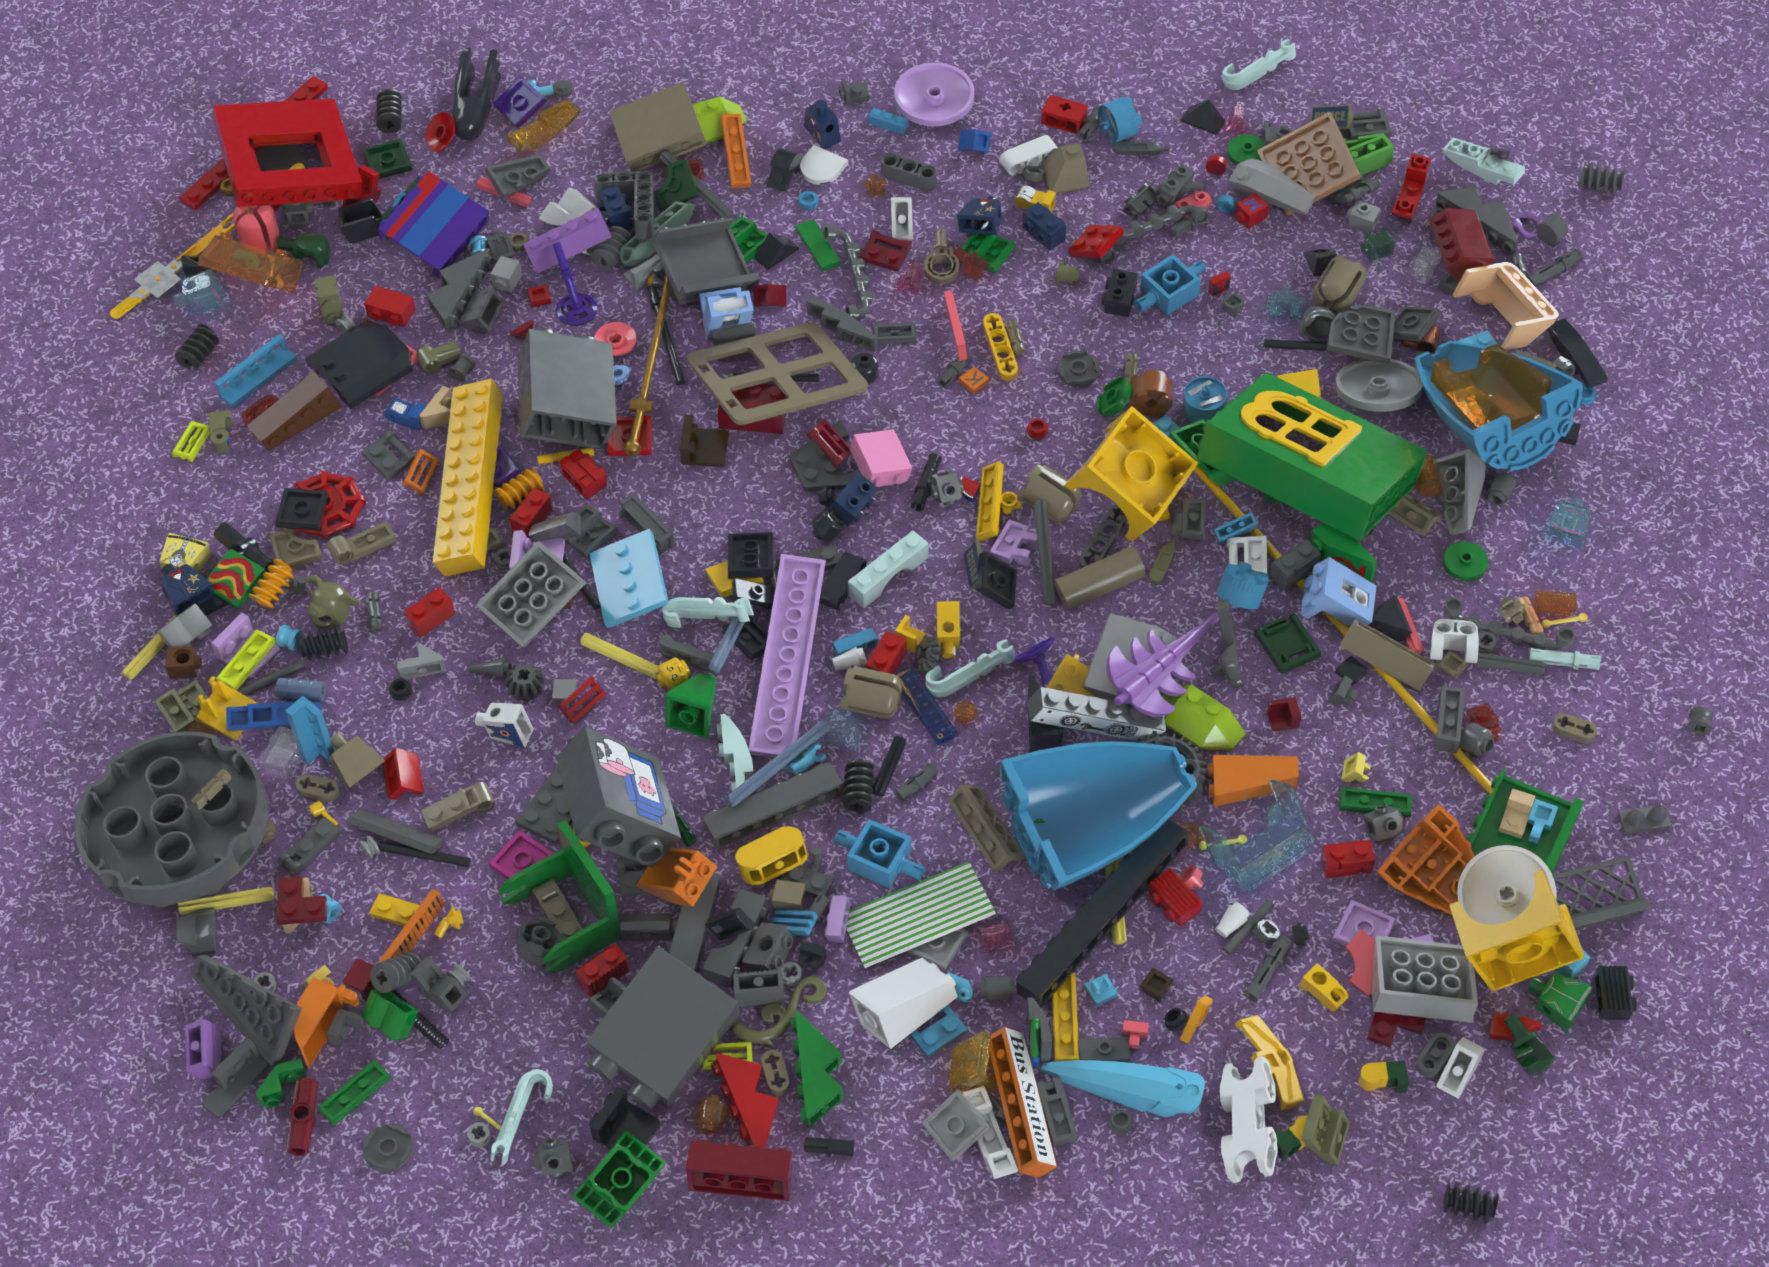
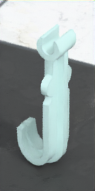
M1289 39L1283 40L1280 49L1268 51L1265 58L1261 57L1237 74H1234V65L1231 63L1222 71L1224 85L1231 90H1240L1264 76L1267 71L1275 70L1277 64L1282 60H1293L1296 57L1295 43L1290 45Z
M678 597L669 600V604L663 606L662 609L665 622H667L669 627L674 628L681 627L679 618L683 617L715 619L717 616L719 620L727 621L730 616L738 617L740 622L750 621L748 615H754L747 598L738 599L734 603H726L721 597H716L713 601L710 598Z
M1002 640L997 644V650L990 654H981L976 662L972 661L940 681H936L942 676L941 668L937 665L926 674V687L933 696L946 697L977 680L980 675H987L993 667L1001 662L1004 664L1012 663L1015 659L1013 645L1009 647L1008 641Z
M539 1069L532 1070L524 1074L519 1080L497 1140L492 1145L491 1161H494L497 1153L503 1154L502 1165L508 1161L511 1144L535 1083H542L546 1087L544 1101L548 1102L550 1099L553 1084L551 1077L545 1071Z

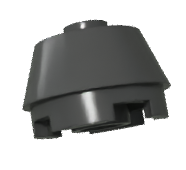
M537 917L536 920L528 922L525 920L518 927L515 934L517 953L524 962L530 965H545L542 960L555 945L562 941L563 934H560L555 928L556 924L547 918Z

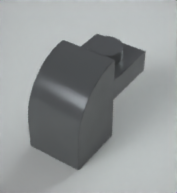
M425 957L410 973L411 977L419 985L418 990L420 993L445 1011L453 1012L468 996L458 981L453 977L444 975L429 957Z

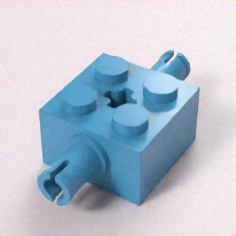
M1173 254L1141 274L1140 291L1144 296L1134 301L1135 308L1139 309V312H1143L1155 304L1168 316L1198 297L1201 282L1198 276L1206 272L1204 263L1198 260L1195 264L1187 267Z
M871 819L867 821L858 837L840 829L838 831L839 834H836L834 838V844L850 850L847 855L849 871L889 889L901 872L918 881L924 875L925 866L908 860L912 852L911 837Z

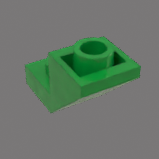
M301 1058L280 1063L274 1067L256 1092L261 1107H275L280 1102L286 1101L282 1083L293 1084L297 1080L307 1077Z

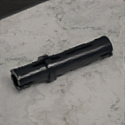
M936 453L929 454L920 482L915 486V495L911 502L912 509L916 505L915 511H923L927 498L931 496V475L937 473L942 461L941 456L936 461L938 456Z

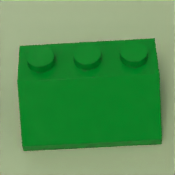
M1204 419L1171 431L1169 436L1181 449L1198 462L1197 466L1217 485L1223 486L1237 480L1197 459L1199 452L1197 446L1204 435L1202 431L1206 422Z

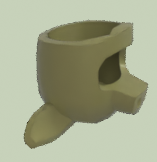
M310 575L304 580V582L316 586L312 592L311 604L307 607V612L311 615L313 624L319 629L326 630V628H329L331 630L335 626H341L349 617L350 606H358L360 604L358 599L348 595L346 589L335 582H324L316 575ZM323 616H330L331 620L329 622H324L319 620V618Z

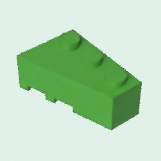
M1384 133L1358 136L1357 140L1346 141V138H1344L1361 176L1392 163L1394 145Z

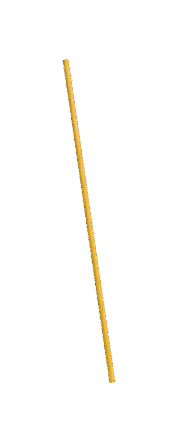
M1198 466L1195 467L1193 472L1236 518L1245 515L1215 482L1209 479ZM1258 528L1249 532L1253 537L1264 536ZM1267 539V552L1276 560L1282 554ZM1304 578L1296 583L1303 592L1305 588ZM1322 611L1324 615L1335 625V627L1345 636L1347 631L1349 630V627L1343 622L1329 615L1328 613ZM1369 663L1434 735L1437 736L1438 724L1397 679ZM1458 748L1457 754H1452L1491 795L1494 789L1491 788L1492 783L1465 753Z

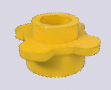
M1005 492L1001 495L1000 507L1003 509L1004 514H1011V511L1021 508L1022 503L1018 501L1015 493Z

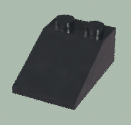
M1029 676L1028 700L1040 688L1034 676ZM1028 710L1029 753L1061 747L1063 727L1032 722L1029 719Z

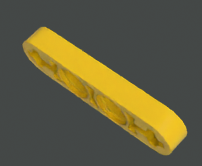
M987 314L983 319V328L998 374L1002 380L1012 381L1018 376V366L1003 320L998 314ZM991 321H993L994 324H996V329L994 330L992 324L989 323ZM994 337H1001L1003 341L994 342L992 339ZM999 353H1007L1009 356L1007 358H1000L997 355ZM1008 364L1009 371H1012L1011 373L1005 371V365Z

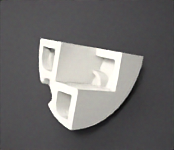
M569 187L558 204L549 202L539 219L552 225L561 226L569 220L594 210L596 206L580 192Z

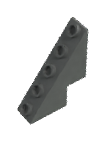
M1476 186L1438 191L1435 203L1437 208L1475 210L1487 241L1498 245L1507 254L1513 255L1516 253L1518 240L1503 202L1482 204Z
M489 248L439 270L444 286L426 294L430 309L446 332H450L451 328L456 327L461 312L464 313L467 302L473 293L476 292L478 284L484 281L488 268H492L495 258L491 256Z

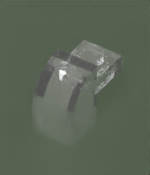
M1424 245L1417 257L1413 256L1410 261L1412 267L1408 275L1428 284L1443 261L1441 253Z

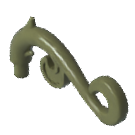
M809 976L803 978L796 985L787 1009L778 1003L768 1004L762 1009V1021L767 1025H774L775 1021L773 1018L779 1017L780 1020L775 1026L764 1031H755V1027H747L744 1023H739L735 1020L730 1027L733 1030L732 1033L743 1042L773 1047L774 1044L771 1041L781 1036L791 1024L790 1017H794L801 990L806 986L814 987L816 990L815 994L810 996L804 994L803 1001L815 1004L823 1001L826 997V984L818 977Z

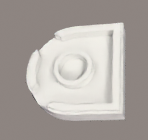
M813 145L803 157L800 163V170L806 181L820 185V183L836 180L847 167L848 159Z

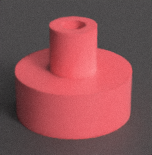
M1194 864L1188 866L1180 875V878L1189 888L1195 887L1200 889L1204 884L1201 880L1203 872Z

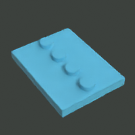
M650 529L589 553L604 625L607 628L614 627L669 604L654 535Z

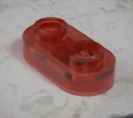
M266 395L248 407L242 413L244 425L247 427L253 419H256L279 398L275 395Z

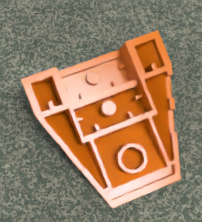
M1437 804L1388 855L1376 873L1395 890L1453 917L1449 905L1458 902L1457 891L1460 876L1466 865L1475 855L1470 848L1472 847L1468 840L1466 841L1459 829L1460 825L1457 820L1440 804Z

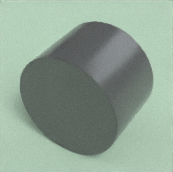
M1550 214L1536 227V233L1540 240L1553 246L1568 233V225L1559 215Z

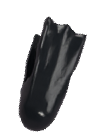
M466 48L460 55L452 116L455 121V135L460 139L474 140L482 134L501 79V74L498 72L500 62L496 59L497 50H490L480 98L469 97L475 76L474 65L470 62L472 57L471 48Z

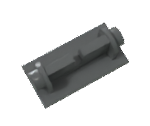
M1154 180L1149 185L1147 183L1143 184L1137 190L1139 194L1136 196L1130 195L1124 201L1125 207L1121 211L1123 212L1127 209L1129 216L1132 218L1138 217L1148 207L1143 202L1151 206L1159 195L1157 193L1158 189L1152 186L1156 181Z

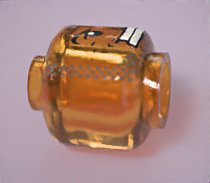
M709 1094L707 1098H702L697 1102L694 1122L699 1126L698 1129L700 1131L716 1134L718 1130H722L726 1126L729 1107L722 1101L721 1096Z

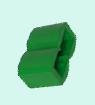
M373 989L369 994L361 1016L369 1026L380 1028L387 1038L397 1041L409 1036L418 1011L412 1005L400 1000L391 991L380 993Z

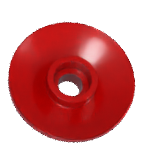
M445 112L439 113L432 118L425 135V140L429 144L430 150L440 152L449 146L455 134L454 118Z

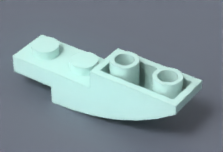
M1452 138L1442 149L1443 153L1458 166L1495 185L1500 181L1515 185L1525 173V166L1489 156L1488 148L1457 138Z
M720 714L721 723L717 724L718 738L722 737L723 743H718L719 756L724 757L725 765H730V775L735 776L736 782H731V788L734 791L754 775L753 764L748 746L741 732L726 714Z

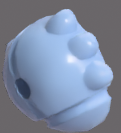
M615 365L613 366L614 385L619 386L627 381L630 370L627 366Z

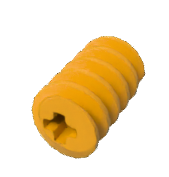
M530 468V470L526 469L523 475L518 474L516 479H510L509 484L504 483L502 489L496 488L495 494L505 509H508L507 507L510 506L515 510V502L520 505L523 502L522 497L526 498L533 488H538L541 491H545L539 474L535 469Z
M276 558L273 560L275 566L270 565L268 567L270 573L265 572L263 574L265 580L259 579L257 582L259 587L254 586L252 589L254 594H248L258 604L271 609L274 606L270 601H279L276 593H285L281 586L289 588L290 585L286 581L287 578L295 580V577L292 575V568Z

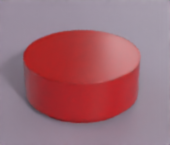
M1213 155L1208 158L1206 170L1209 173L1222 175L1226 171L1227 162L1223 157Z

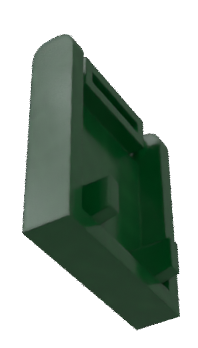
M1295 613L1290 615V621L1285 616L1262 626V631L1260 628L1254 630V635L1280 674L1321 657L1320 649ZM1301 652H1304L1306 654L1289 661V657L1297 655Z

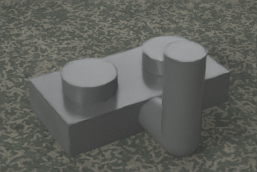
M813 847L811 850L812 863L809 869L798 866L784 873L781 880L804 883L806 894L816 898L818 894L827 897L834 883V878L818 872L822 864L821 849Z

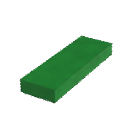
M815 219L796 225L797 233L822 272L841 265L839 257L830 243L825 241L824 233Z
M1341 787L1339 809L1341 811L1369 813L1375 811L1377 806L1388 805L1400 811L1403 817L1411 818L1412 794Z
M374 1059L320 1104L317 1110L334 1127L389 1081L391 1075Z

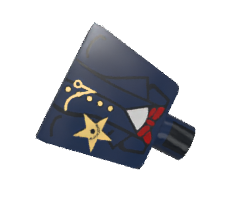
M818 100L815 104L805 109L804 127L823 149L841 142L837 116L827 106L825 100Z
M989 196L987 199H972L957 213L959 232L996 235L1002 221L1000 201L993 196Z
M167 564L162 568L161 572L164 575L160 579L162 592L176 617L191 605L196 603L198 606L214 597L211 583L188 564H184L177 569L172 564Z

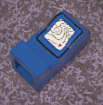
M393 398L384 411V416L389 421L420 431L422 426L421 421H419V415L425 409L426 404L417 402L414 405L399 398Z

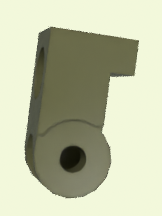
M230 410L209 413L210 440L214 450L218 453L227 452L232 446L228 428L234 427V420Z

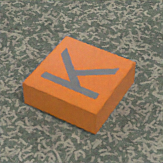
M973 367L959 377V383L975 394L989 383V378L976 367Z

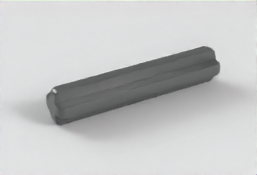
M1478 653L1477 666L1535 675H1543L1545 672L1544 662Z

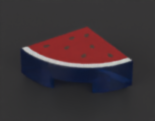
M960 476L964 491H961L967 501L973 503L980 490L981 482Z

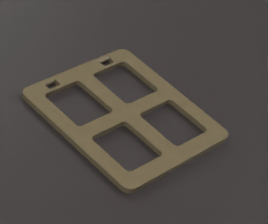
M814 322L799 324L687 354L688 365L731 420L738 425H745L846 398L868 390V382L823 329ZM808 337L821 354L787 363H779L766 347ZM750 352L764 369L722 379L708 362ZM832 366L846 383L811 393H804L790 376ZM706 368L707 372L703 373L701 369ZM773 381L788 399L745 409L733 395L732 391ZM732 403H733V404L735 405V407L730 408V406H729L728 404H732Z

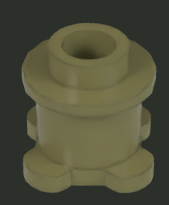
M1060 260L1056 272V285H1059L1061 281L1070 283L1073 286L1074 282L1079 280L1080 270H1077V265L1073 267L1063 265L1064 261Z

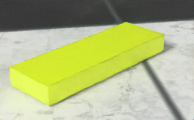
M256 629L218 675L216 681L219 682L221 680L223 684L237 691L275 645V638Z

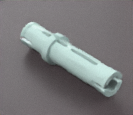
M1531 648L1529 660L1540 661L1549 665L1573 667L1576 670L1578 668L1599 670L1601 655L1580 654V651L1568 653Z

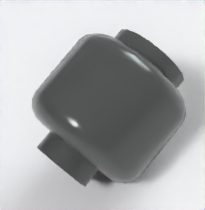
M1471 723L1461 729L1459 746L1461 750L1476 757H1481L1492 750L1494 738L1489 729Z

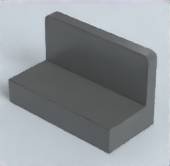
M753 322L712 330L713 346L755 336ZM744 352V353H740V354H736V355H732V356L720 358V359H717V361H718V360H723V359H728V358H733V357H739V356L749 355V354H751V353H750V352Z
M624 914L620 929L622 941L671 940V914Z

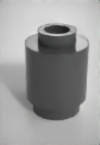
M1509 473L1496 474L1487 491L1489 502L1502 506L1508 501L1516 485L1512 475Z
M1010 975L986 976V979H980L981 999L987 998V1001L1011 1000L1010 995H1015V980H1010Z

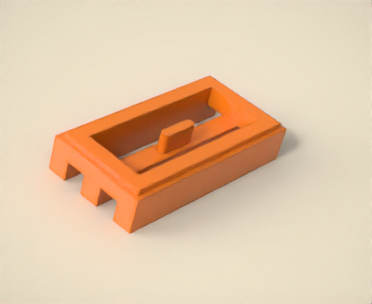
M420 448L411 463L402 485L405 487L409 486L411 491L416 490V494L422 495L439 459ZM421 456H424L413 481H411V477L420 461ZM428 460H430L432 462L424 476L421 485L419 486L417 483L423 473V470Z

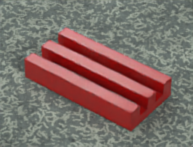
M593 676L586 679L558 705V708L572 724L579 720L607 694L604 690L600 689L601 686L598 683H595ZM590 685L592 688L567 710L566 706ZM594 692L597 693V695H595V696H594L584 707H582L574 716L571 715V714H572L582 703H584Z

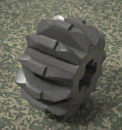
M522 662L521 666L514 664L513 670L507 671V678L505 680L510 695H515L517 700L524 696L526 701L529 698L528 695L536 698L537 692H542L545 682L540 667H535L532 662L529 665Z

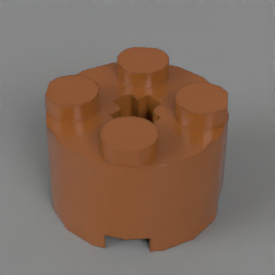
M1145 370V374L1133 375L1130 379L1132 384L1130 407H1134L1142 415H1150L1156 419L1165 416V413L1171 409L1173 403L1172 379L1167 378L1166 373L1159 370Z

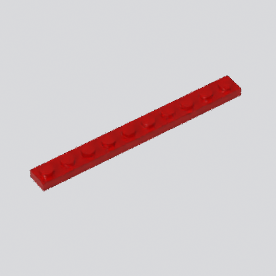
M312 76L285 101L316 100L329 88L328 83ZM252 138L249 139V144H253ZM256 146L253 148L256 152L264 148L265 146ZM224 158L218 161L179 197L181 203L193 210H197L220 188L221 182L229 178Z

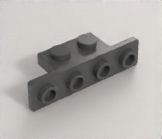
M246 1037L234 1047L232 1053L224 1061L220 1062L212 1072L218 1086L204 1099L202 1106L218 1118L270 1066L258 1052L253 1041Z

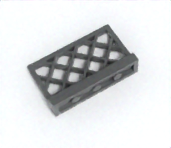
M1629 856L1552 875L1555 883L1561 885L1556 901L1560 904H1565L1569 908V914L1575 931L1643 914L1650 909L1648 900L1643 898ZM1617 864H1625L1627 870L1625 878L1612 872ZM1594 870H1599L1606 874L1602 884L1590 878ZM1576 875L1584 880L1579 890L1567 884L1571 876ZM1609 877L1622 883L1617 893L1605 887ZM1587 882L1599 888L1595 898L1583 893ZM1625 885L1633 889L1636 896L1635 899L1628 900L1620 895ZM1564 888L1577 894L1572 905L1560 898ZM1602 891L1614 897L1611 905L1606 906L1597 901ZM1579 897L1592 903L1588 911H1582L1575 907Z

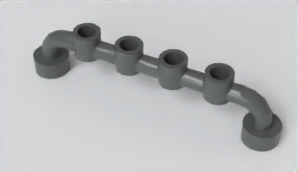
M1170 205L1166 209V214L1159 216L1157 213H1151L1147 218L1148 222L1140 224L1137 220L1132 221L1129 224V229L1124 231V234L1115 244L1122 245L1126 239L1133 236L1139 238L1144 235L1145 231L1152 228L1158 230L1164 223L1171 220L1177 222L1186 214H1191L1196 224L1203 225L1209 220L1210 214L1202 206L1188 205L1178 209L1175 205ZM1111 247L1099 259L1104 264H1110L1115 260L1116 252Z
M825 225L824 239L826 242L835 241L836 237L844 241L845 255H848L849 270L853 274V285L858 292L857 300L858 303H861L860 309L856 305H847L845 312L858 320L859 317H863L868 313L869 303L873 302L872 291L865 290L869 283L868 275H861V271L864 270V260L862 258L857 259L856 257L860 253L859 243H853L850 235L843 230L836 229L835 225Z
M1449 597L1444 603L1443 611L1450 619L1473 622L1479 630L1491 632L1496 636V639L1500 635L1509 637L1510 642L1515 645H1519L1524 641L1531 643L1534 649L1544 650L1545 647L1562 649L1571 646L1575 640L1576 634L1569 627H1561L1557 631L1556 640L1547 639V636L1543 633L1533 635L1525 633L1520 627L1513 629L1503 627L1498 621H1492L1491 623L1480 621L1476 615L1462 616L1460 614L1463 603L1459 598Z

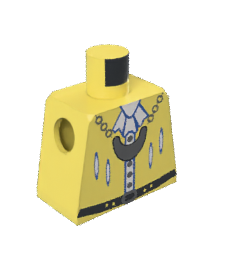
M169 533L160 558L161 568L167 564H172L177 569L184 564H188L199 572L212 555L208 542Z

